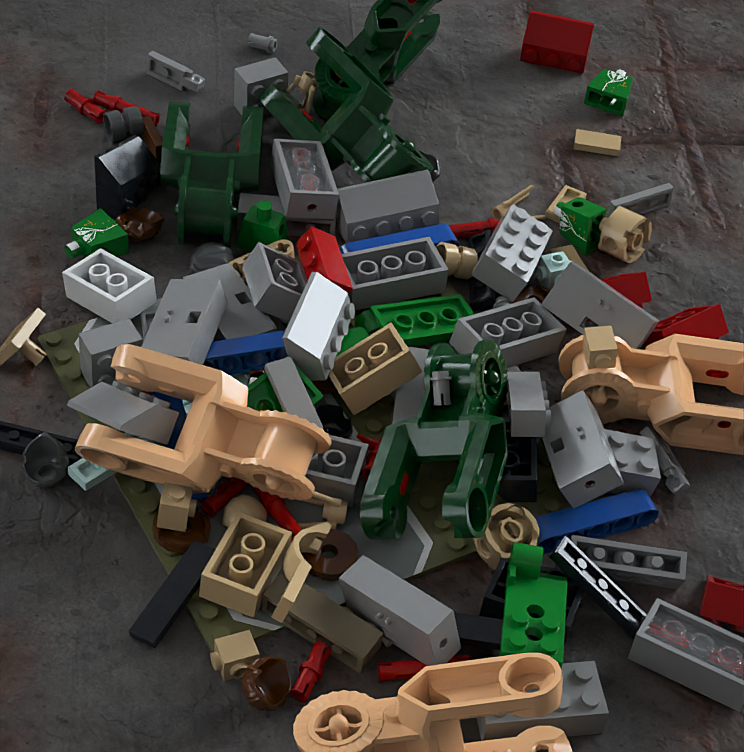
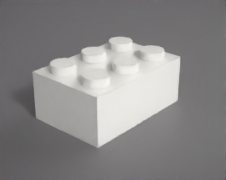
M101 248L62 272L66 297L111 323L128 318L131 320L157 303L154 277Z

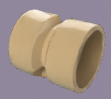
M445 242L437 244L436 249L448 268V276L453 274L455 278L470 279L478 260L475 249L463 246L457 247L454 244Z

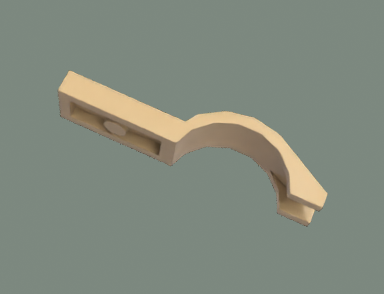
M324 522L303 529L294 537L282 562V568L289 583L271 618L280 623L285 619L312 567L303 558L301 553L317 554L323 541L315 537L326 538L332 525Z

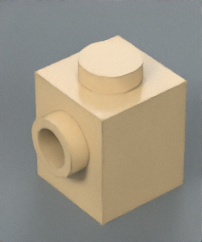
M612 326L584 328L583 351L588 369L615 368L617 345Z
M164 482L159 504L157 527L186 532L188 517H194L197 500L192 499L193 487Z
M250 630L214 639V652L210 653L214 670H219L223 681L243 678L247 671L246 667L252 661L259 659V651Z

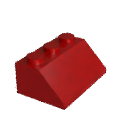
M530 10L520 61L583 74L595 23Z
M311 226L296 243L300 262L302 263L307 280L312 272H318L349 293L353 287L336 237Z
M646 271L620 274L601 279L640 308H644L643 303L652 301Z
M720 304L690 307L659 321L642 347L645 349L647 345L673 334L721 340L720 337L729 333Z
M707 575L699 614L704 616V620L712 624L721 626L722 622L733 624V630L744 633V585Z

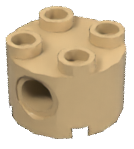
M618 206L608 218L604 217L600 222L599 230L601 235L598 249L627 263L636 261L645 250L642 248L643 243H648L652 232L651 221L642 215Z
M511 503L497 505L492 509L484 535L480 538H473L478 554L491 569L496 570L501 558H510L513 542L537 545L539 527L536 519L527 509L515 507V504Z

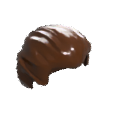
M132 207L123 215H119L115 222L128 234L129 241L137 243L153 239L161 230L162 222L165 218L161 214L143 208L138 212L135 207Z
M269 656L252 661L246 667L247 671L242 678L241 686L244 696L249 705L258 710L275 711L277 707L285 703V698L290 693L291 680L286 662L281 658Z

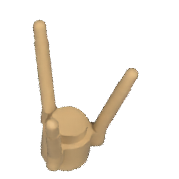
M304 71L302 76L296 75L287 91L291 93L298 85V90L305 94L302 105L309 113L318 87L314 74Z
M530 185L509 200L495 206L492 209L494 219L500 220L512 204L515 205L529 195V192L534 189V185ZM546 215L532 216L538 221L547 218Z
M314 491L311 499L301 500L323 507L322 518L327 519V521L298 523L302 529L324 522L332 525L331 529H336L337 523L344 524L348 502L331 498Z

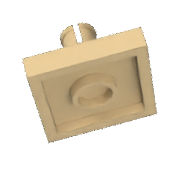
M37 308L21 322L1 345L0 366L17 351H20L35 366L47 355L46 352L29 339L30 334L46 315L40 308Z

